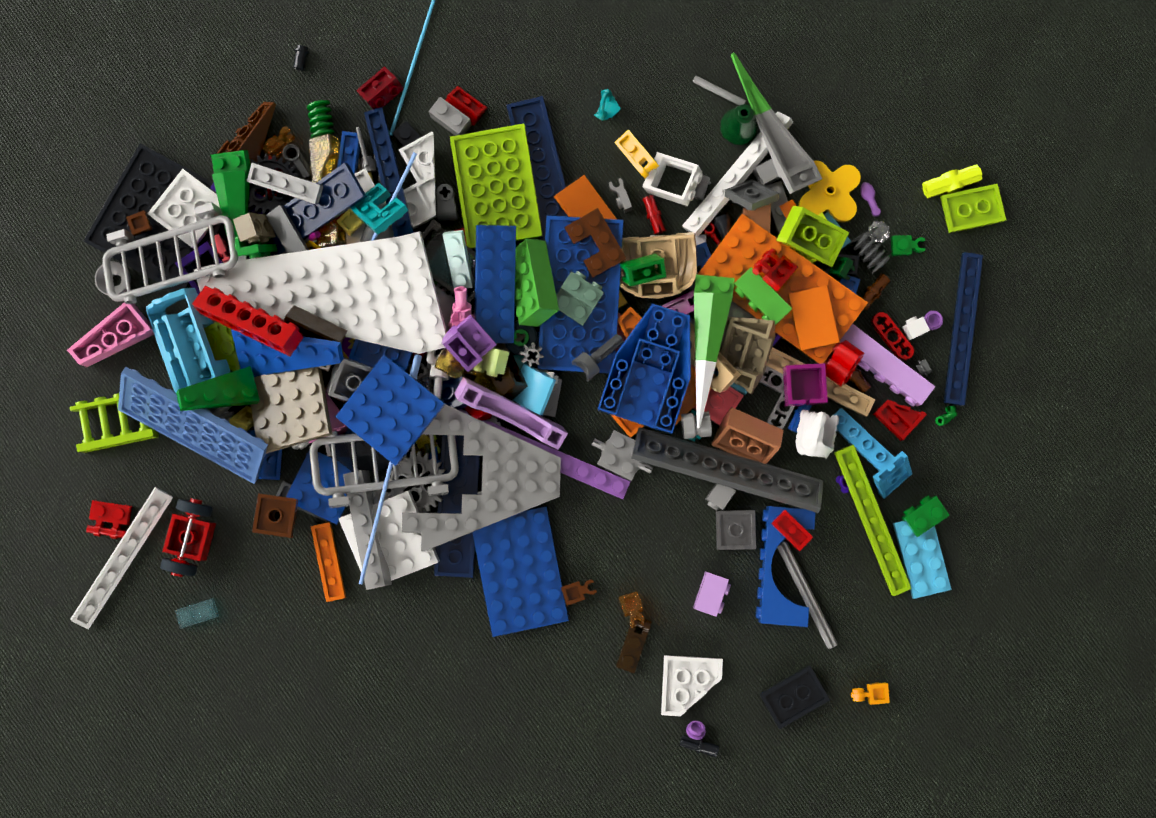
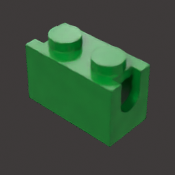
M657 254L620 263V268L625 273L622 281L629 286L666 277L664 258Z

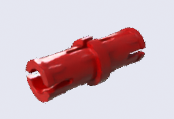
M650 195L649 198L648 196L644 197L642 201L647 210V219L651 222L654 234L658 235L659 232L660 234L665 232L666 229L661 219V211L657 208L654 195Z

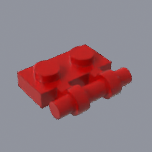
M771 248L762 255L761 260L754 264L752 273L758 275L763 272L765 276L762 280L775 291H778L798 266L785 255L779 258L776 256L777 251Z
M92 500L89 519L96 520V525H88L86 532L93 533L94 536L106 535L113 539L123 538L126 531L121 530V524L129 525L132 506ZM104 522L113 523L112 529L105 528Z

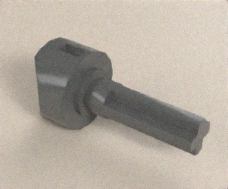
M618 334L614 335L591 356L582 352L571 361L572 365L580 367L587 377L586 381L588 382L600 372L597 364L624 343L622 337Z

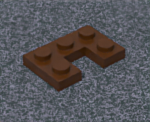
M598 208L564 227L574 245L591 236L600 252L583 261L592 278L627 259Z

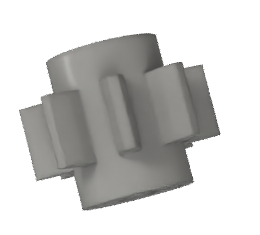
M534 342L529 347L524 344V352H519L521 355H524V358L521 360L522 363L528 361L529 367L532 366V363L540 365L538 362L539 358H544L539 353L542 348H535ZM529 351L534 353L535 357L533 359L529 357Z

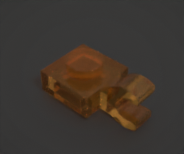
M285 126L280 130L279 137L274 135L263 144L262 150L271 158L273 155L277 157L283 152L286 144L295 139V136L291 133L288 134L291 130Z

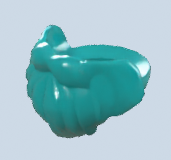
M604 89L601 91L600 107L597 113L594 114L600 120L612 118L620 111V107L609 89Z

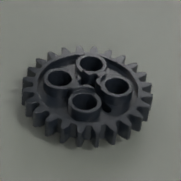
M265 154L264 160L260 156H257V162L250 159L251 163L299 178V174H293L296 171L295 167L289 168V161L283 164V157L277 161L275 155L272 156V159H269L268 155ZM250 183L248 209L251 210L255 207V213L258 214L261 210L266 215L267 212H271L279 205H286L295 197L285 194L279 198L275 196L277 191L271 190L272 201L270 202L267 188ZM258 192L266 194L262 199L256 198L255 195Z

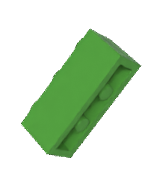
M750 267L734 283L736 287L734 291L741 298L745 296L750 301L748 305L755 312L759 310L763 315L762 319L775 320L776 326L792 308L771 286L762 280L763 278L759 274H753V268Z

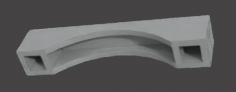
M359 470V484L371 483L369 471ZM354 472L343 474L345 486L355 485ZM373 491L347 493L362 568L374 525ZM377 532L375 533L364 577L366 590L392 585L388 564L381 550Z

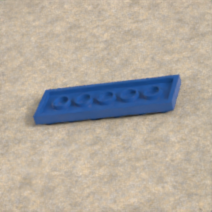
M476 225L475 320L495 343H514L516 226Z

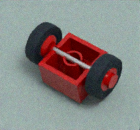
M191 498L190 501L178 499L176 509L190 516L172 514L162 552L177 555L178 557L174 559L163 558L160 568L178 577H183V575L195 576L197 565L189 563L184 559L207 560L216 523L198 519L197 517H210L213 507L202 504V500Z

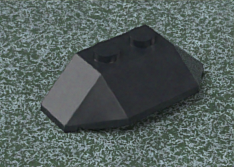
M355 441L358 471H374L371 446L365 441ZM351 442L335 444L336 460L351 472H354ZM376 451L378 470L388 469L390 461Z

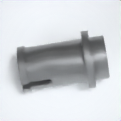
M702 176L701 182L695 188L694 198L704 200L707 187L711 184L710 177Z

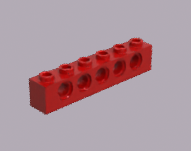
M205 286L192 303L201 315L289 357L304 338L299 332V327L291 322L287 324L276 315L272 317L261 308L257 310L246 301L242 303L231 294L227 296L216 287L212 289Z

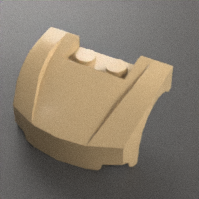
M695 232L676 233V235L622 238V251L627 258L625 261L657 254L664 258L666 270L665 278L629 286L622 281L625 273L621 268L620 287L625 291L641 298L659 299L677 295L692 286L697 273Z

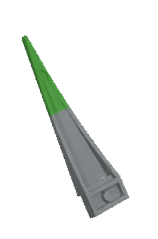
M733 52L731 58L755 114L779 178L782 177L789 194L820 181L822 177L815 162L771 109L737 55Z

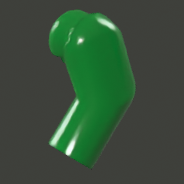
M955 406L946 407V414L938 416L935 419L936 424L942 426L957 417L958 412H956Z

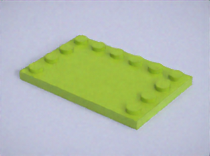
M525 124L451 136L450 142L467 249L476 248V225L516 226V241L525 240L526 238L543 237Z

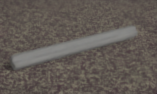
M786 541L780 543L777 548L806 606L809 607V612L827 648H834L838 643Z

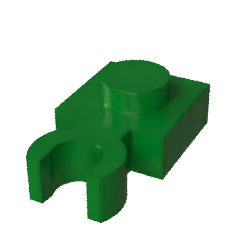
M912 235L892 236V256L912 255V250L917 253L924 252L925 248H919L918 242H924L925 238L919 237L912 241Z

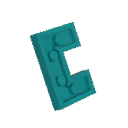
M380 183L365 193L366 198L350 208L377 235L387 230L391 224L402 218L409 211L406 205L398 198L392 200L382 209L377 207L391 196L389 191Z

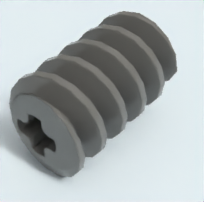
M869 231L862 233L849 244L856 243L853 250L860 249L858 256L865 255L863 263L870 261L867 268L874 267L873 274L887 263L890 256L883 257L886 250H878L881 244H873L876 237L869 239L872 233Z

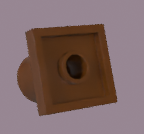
M258 493L252 532L292 538L298 499ZM278 512L280 513V519L277 518Z

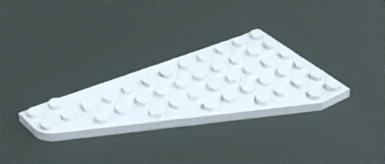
M421 231L393 238L237 261L233 268L225 271V277L214 278L213 275L197 279L200 292L205 286L212 289L216 287L225 295L231 294L240 302L246 301L255 309L261 308L270 316L276 315L283 321L286 314L295 305L347 330L345 337L417 354L445 348L442 344V339L447 330ZM214 264V265L205 266V267H201V270H202V269H205V268H209V267L215 266V264Z

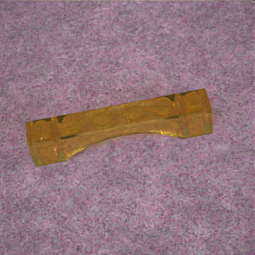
M330 134L309 139L310 171L312 173V182L314 183L331 173L338 162L339 140ZM337 218L318 230L321 236L317 239L316 244L321 248L347 244L346 232L337 223Z

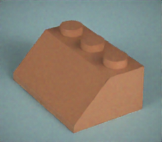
M731 407L719 426L712 446L730 454L767 464L780 449L784 430Z

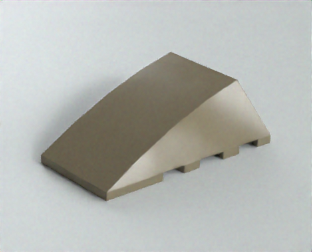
M728 317L719 352L741 374L734 383L746 389L745 391L752 394L764 375L775 340V320Z

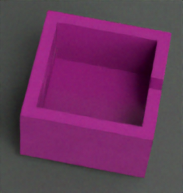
M825 363L786 365L783 367L785 406L822 405L828 402Z

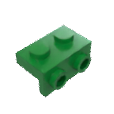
M238 236L235 237L234 246L238 256H249L252 259L271 256L270 253L277 252L276 244L255 243L249 245L248 242H240Z
M928 495L919 501L920 505L915 508L911 506L903 512L905 515L901 519L906 521L916 537H919L950 516L937 496L930 497Z

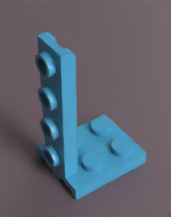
M841 408L834 414V416H839L837 432L847 442L854 445L855 449L879 471L873 476L878 494L885 499L912 475L908 456L901 451L894 457Z

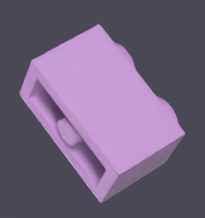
M705 571L693 608L716 617L718 613L721 614L724 607V602H722L723 596L728 594L731 584H728L729 579Z

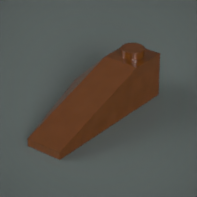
M263 102L248 118L249 123L242 128L239 127L236 131L237 136L231 142L227 140L217 154L248 150L249 159L257 162V156H260L276 104L274 102Z

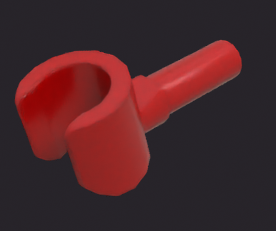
M709 223L712 231L708 232L704 229V234L707 237H711L719 246L721 241L715 234V226Z

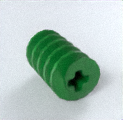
M329 100L314 101L307 106L310 119L309 125L312 126L310 128L312 133L311 139L314 142L325 143L335 139L330 137L335 131L329 129V127L334 126L332 122H328V120L333 118L332 115H327V113L332 111L331 108L326 107L331 104Z

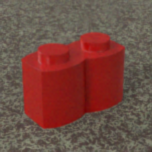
M847 340L837 343L832 349V358L829 357L825 361L826 376L839 386H843L848 382L864 356V352Z

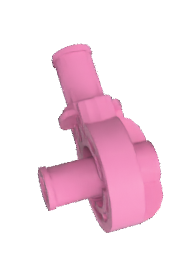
M464 286L454 288L455 303H453L451 319L448 323L449 329L454 325L460 324L471 314L472 305L467 302V288Z

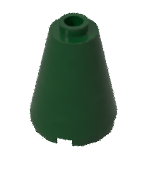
M742 104L727 111L721 120L720 130L722 136L734 145L749 143L755 137L758 130V123L753 109L749 105Z

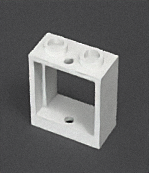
M657 152L654 160L658 163L659 167L648 173L649 176L645 179L642 187L648 194L688 206L689 202L694 199L697 184L702 180V170L697 164ZM666 166L692 173L682 196L657 188Z

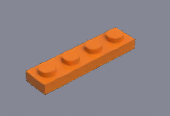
M331 522L311 526L326 602L346 598Z

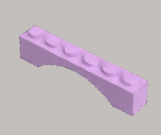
M463 377L454 393L458 401L474 409L497 416L559 450L568 434L563 426Z

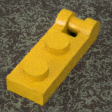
M629 130L614 142L644 178L649 176L648 173L651 170L659 167L658 163ZM648 161L649 163L643 168L642 164Z

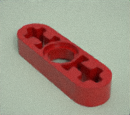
M884 312L874 315L871 324L894 355L902 361L910 359L914 354V348L889 315ZM877 317H879L880 319L884 318L885 321L883 322V324L886 327L890 325L891 328H889L883 333L882 330H884L885 327L882 324L878 325L876 323L878 322ZM890 331L896 332L898 336L895 342L888 339ZM902 340L903 343L900 344V346L903 349L908 348V356L905 354L901 355L900 352L902 351V349L900 348V346H897L895 348L894 345L898 344Z

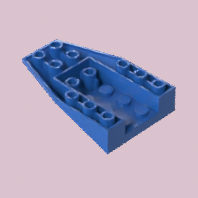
M655 304L650 306L615 354L598 411L669 434L673 433L691 378L690 315Z

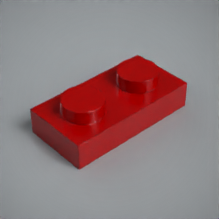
M783 510L771 523L798 551H801L813 538L786 510Z

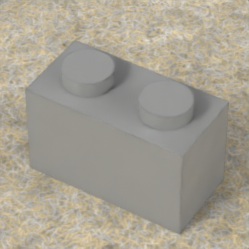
M441 97L438 98L428 111L434 121L455 136L466 134L472 126L470 118Z

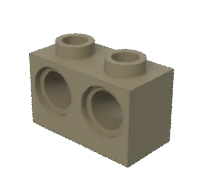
M247 213L233 219L240 242H248L249 245L255 243L267 244L270 242L269 239L276 237L265 214Z

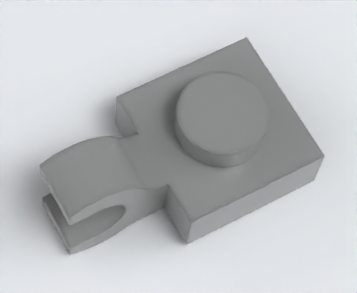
M621 178L618 179L619 187H614L612 182H609L610 190L618 194V198H616L618 208L623 209L624 213L630 212L632 205L624 189L623 180Z

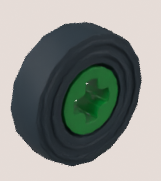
M516 321L514 322V343L504 344L511 353L521 355L519 352H524V344L529 347L534 342L536 347L538 335L533 326L519 325V322ZM518 333L526 335L523 343L515 341Z

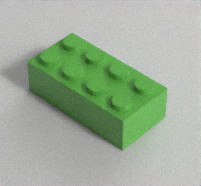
M526 238L516 247L515 305L519 325L539 327L559 311L546 241Z

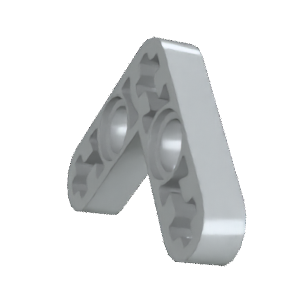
M766 366L764 373L768 374V371L772 373L768 376L767 382L764 381L766 378L764 375L759 382L781 393L767 419V423L773 425L771 420H776L778 414H775V411H777L780 415L786 416L785 419L780 417L778 421L781 425L777 427L783 429L795 406H790L787 412L780 410L779 404L785 401V397H783V374ZM774 375L781 378L782 382L779 386H774L771 383V378Z

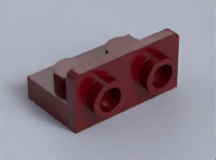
M384 66L356 91L374 110L380 107L383 108L404 88L398 79Z

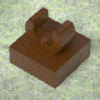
M144 210L126 217L133 236L153 230L147 212Z

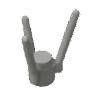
M356 127L363 155L361 161L360 159L358 161V169L361 171L365 168L367 172L374 173L377 171L375 156L374 159H372V156H367L360 128Z

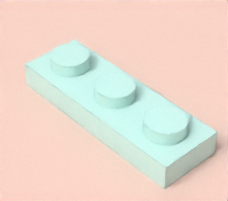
M463 230L444 232L442 235L453 287L464 286L465 288H472L474 281Z

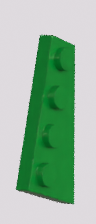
M251 366L178 389L176 392L180 411L258 404L260 401Z

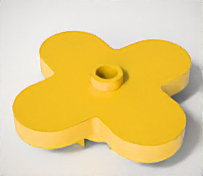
M814 161L822 179L808 186L810 190L800 199L799 207H804L817 215L822 212H829L838 222L850 221L857 212V205L849 193L858 186L861 179L860 172L852 165H843L834 172H831L823 162ZM827 189L832 190L833 193H828Z

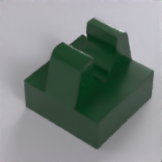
M837 257L829 274L833 277L850 280L851 277L847 273L849 270H855L854 261L847 257Z

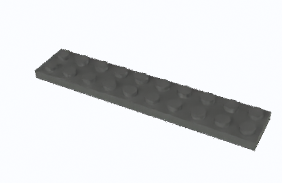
M641 427L638 429L631 459L819 513L821 509L823 480Z

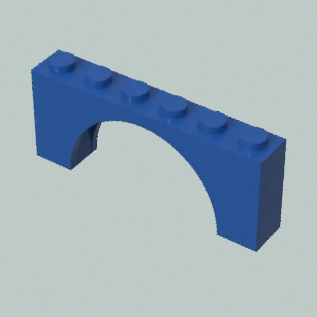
M767 506L766 510H763L762 520L765 521V529H762L761 541H764V549H760V560H763L762 568H759L758 573L761 587L757 589V599H760V607H756V618L762 624L808 627L809 607L794 604L786 599L779 592L773 581L771 572L772 558L778 545L785 537L771 523L783 510H786L806 530L814 529L815 512L806 509Z

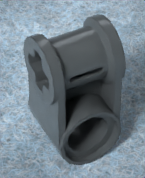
M441 184L436 191L438 221L458 220L455 192L450 185ZM445 190H448L450 194H447V197L444 198L442 194L445 193Z

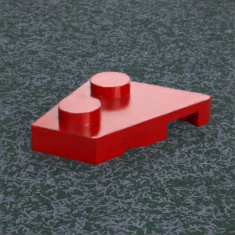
M886 400L873 415L902 441L927 414L923 411L910 409L911 407L905 405H898L894 401Z

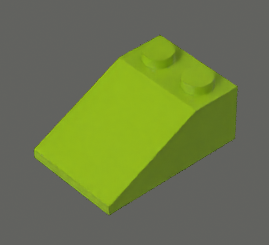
M793 206L776 241L825 265L833 267L849 232L804 207Z

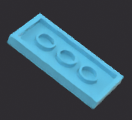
M906 521L893 523L905 573L912 588L910 589L912 598L916 599L952 590L935 526L919 537H916Z

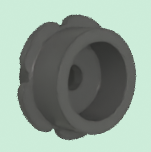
M926 359L918 360L919 364L916 367L921 376L925 374L928 377V374L932 373Z

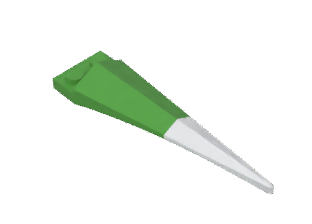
M696 274L694 321L698 429L701 426L733 299L735 278Z

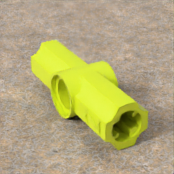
M976 164L961 170L955 169L942 174L940 177L923 182L924 195L928 199L946 192L949 194L964 188V186L979 182L983 179L981 168Z

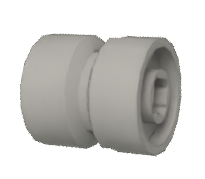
M709 411L704 412L699 429L697 428V415L694 416L693 413L681 414L684 439L695 438L696 435L700 437L712 436Z

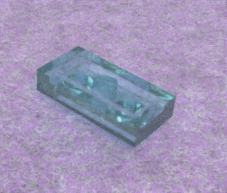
M214 598L175 610L180 629L219 617Z

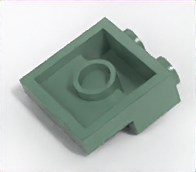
M571 271L556 295L559 311L584 326L604 295V292L601 291L603 287L594 281L590 284L585 280L586 276L579 271H576V273Z

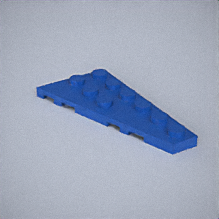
M231 329L240 369L251 366L253 376L339 364L344 359L341 342L304 337L289 357Z

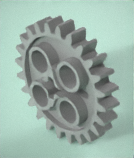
M412 451L410 452V457L406 454L397 465L399 477L415 478ZM418 451L416 456L417 464H420L423 468L422 473L418 474V477L423 476L427 471H430L428 476H433V461L429 459V453H426L423 457L422 451ZM442 462L437 463L438 475L446 471V469L440 470L439 468ZM394 468L391 470L389 481L395 480ZM426 484L416 485L410 490V492L416 491L420 495L419 500L415 501L419 513H423L424 508L429 512L431 510L430 505L434 508L437 507L436 500L439 502L443 501L440 495L428 497V487ZM409 486L389 488L391 492L387 495L395 496L400 494Z

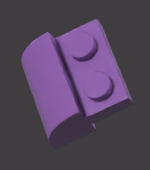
M471 314L457 326H452L442 339V344L467 372L483 360L482 357L497 345Z

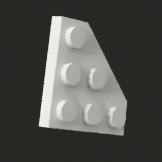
M664 655L661 715L682 716L687 709L702 698L708 690L722 679L723 659Z

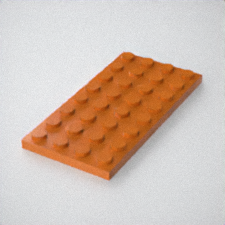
M741 214L697 275L735 278V283L750 267L754 268V264L762 259V255L766 251L773 248L777 251L776 256L781 258L785 255L798 266L795 272L776 292L790 306L788 294L827 285L840 341L868 302L789 246L776 241L777 238L744 214ZM763 272L759 273L762 278L765 276ZM733 289L732 302L754 318L762 319L763 315L759 310L755 312L748 305L750 301L745 296L741 298ZM791 310L775 326V333L800 350ZM837 343L801 352L818 364H822L831 354L833 347Z

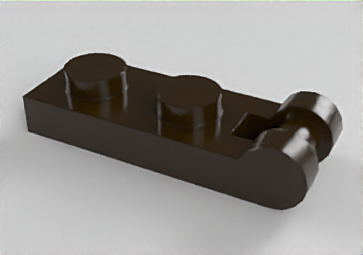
M633 615L616 664L617 668L635 673L652 621H643ZM636 627L643 629L641 634L634 632Z

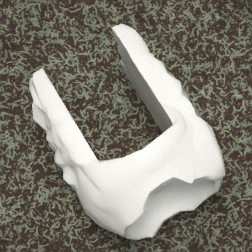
M802 410L799 427L797 428V439L795 441L797 452L801 455L827 459L834 450L839 416L832 415L830 418L828 414L822 411L819 413L815 411L809 413V410Z

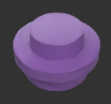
M929 311L924 316L930 330H936L943 324V317L937 311Z
M692 721L687 725L686 733L690 738L700 740L705 736V726L700 721Z

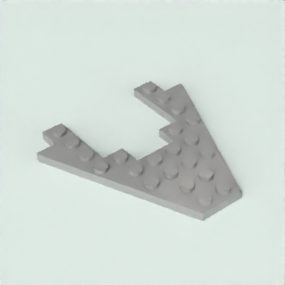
M445 404L423 434L464 436L463 455L483 456L482 494H462L461 514L402 512V532L421 533V551H426L560 497L561 458Z

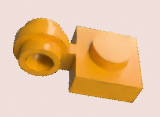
M888 683L867 684V692H864V688H853L851 697L856 702L865 701V697H868V704L870 705L890 703Z

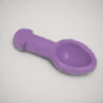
M863 182L860 187L861 196L864 200L868 201L872 211L871 214L874 217H878L881 214V210L878 208L875 200V190L870 183Z

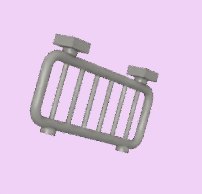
M211 202L194 207L195 215L203 219L199 222L136 241L132 233L125 229L106 234L107 241L116 246L106 251L102 262L108 296L116 302L125 301V304H134L137 302L136 297L210 275H213L214 278L225 277V271L233 268L238 261V253L234 246L235 232L232 221L228 217L223 216L221 208ZM219 223L225 224L230 250V260L219 264L213 225ZM209 227L215 266L201 270L195 231ZM191 232L198 271L184 275L177 236ZM174 238L180 276L166 280L160 241ZM156 243L162 282L148 285L142 247ZM139 248L145 287L131 290L125 252ZM121 253L127 292L116 294L110 260L112 256Z
M332 431V435L316 439L310 446L313 486L321 495H332L333 498L328 499L330 508L350 506L349 497H345L344 494L383 489L384 481L379 482L376 450L371 447L375 482L359 484L355 441L364 440L357 434L338 436L337 431ZM429 435L434 475L418 477L414 444L411 451L415 478L399 479L398 468L393 464L395 480L388 482L387 489L431 484L428 487V497L447 495L449 492L448 484L443 485V482L453 480L459 471L455 435H447L451 463L449 473L438 475L434 437ZM351 442L355 485L339 487L335 444ZM331 444L335 487L325 488L321 485L318 448Z

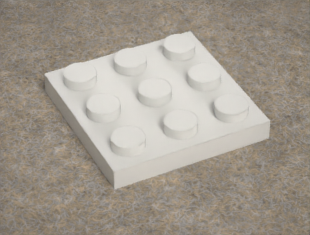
M182 169L147 214L168 230H172L203 220L195 215L194 207L211 202L219 208L220 206L216 193ZM209 227L195 231L197 245L207 234ZM191 232L177 236L194 249Z

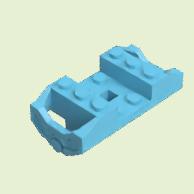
M183 288L168 293L162 298L152 300V303L146 306V313L175 393L178 389L231 372L226 359L215 361L204 328L213 324V320L201 315L192 305L198 296L195 288ZM186 299L189 306L187 309L178 314H166L167 307L177 301Z

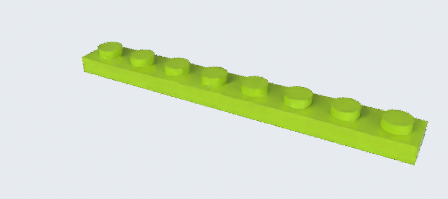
M854 445L834 452L891 595L896 596L912 589Z

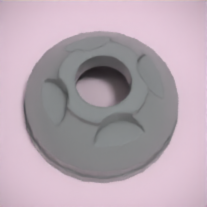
M110 261L112 276L119 275L121 277V283L118 286H114L115 293H124L127 288L123 264ZM102 264L96 271L95 284L100 292L108 295ZM128 271L129 281L131 283L130 272Z

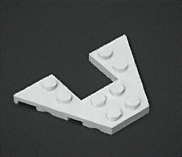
M433 132L399 149L407 165L413 152L417 153L410 168L417 183L404 189L413 229L436 218ZM365 168L354 174L365 193L375 186ZM386 201L377 207H379L380 209L384 208L386 206Z

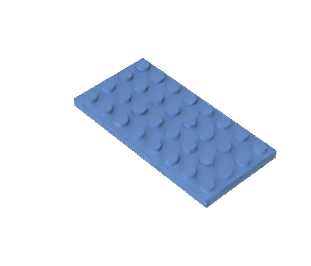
M124 368L121 372L119 411L255 484L268 447L264 440L253 437L246 430L231 425L229 421L213 415L208 409L180 411L177 395L173 390L160 386L153 379H147L137 370Z

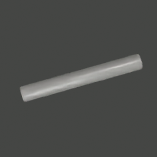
M695 76L693 79V83L737 105H742L746 102V100L698 76Z

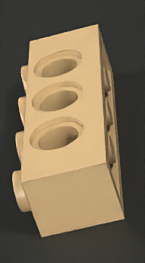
M690 322V341L692 343L690 364L696 368L695 326ZM720 352L715 366L719 373L718 376L713 374L710 387L716 392H724L741 375Z

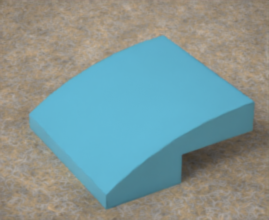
M523 363L521 373L528 387L512 400L536 414L543 415L556 380L547 373L540 372L533 366L529 367L528 364Z

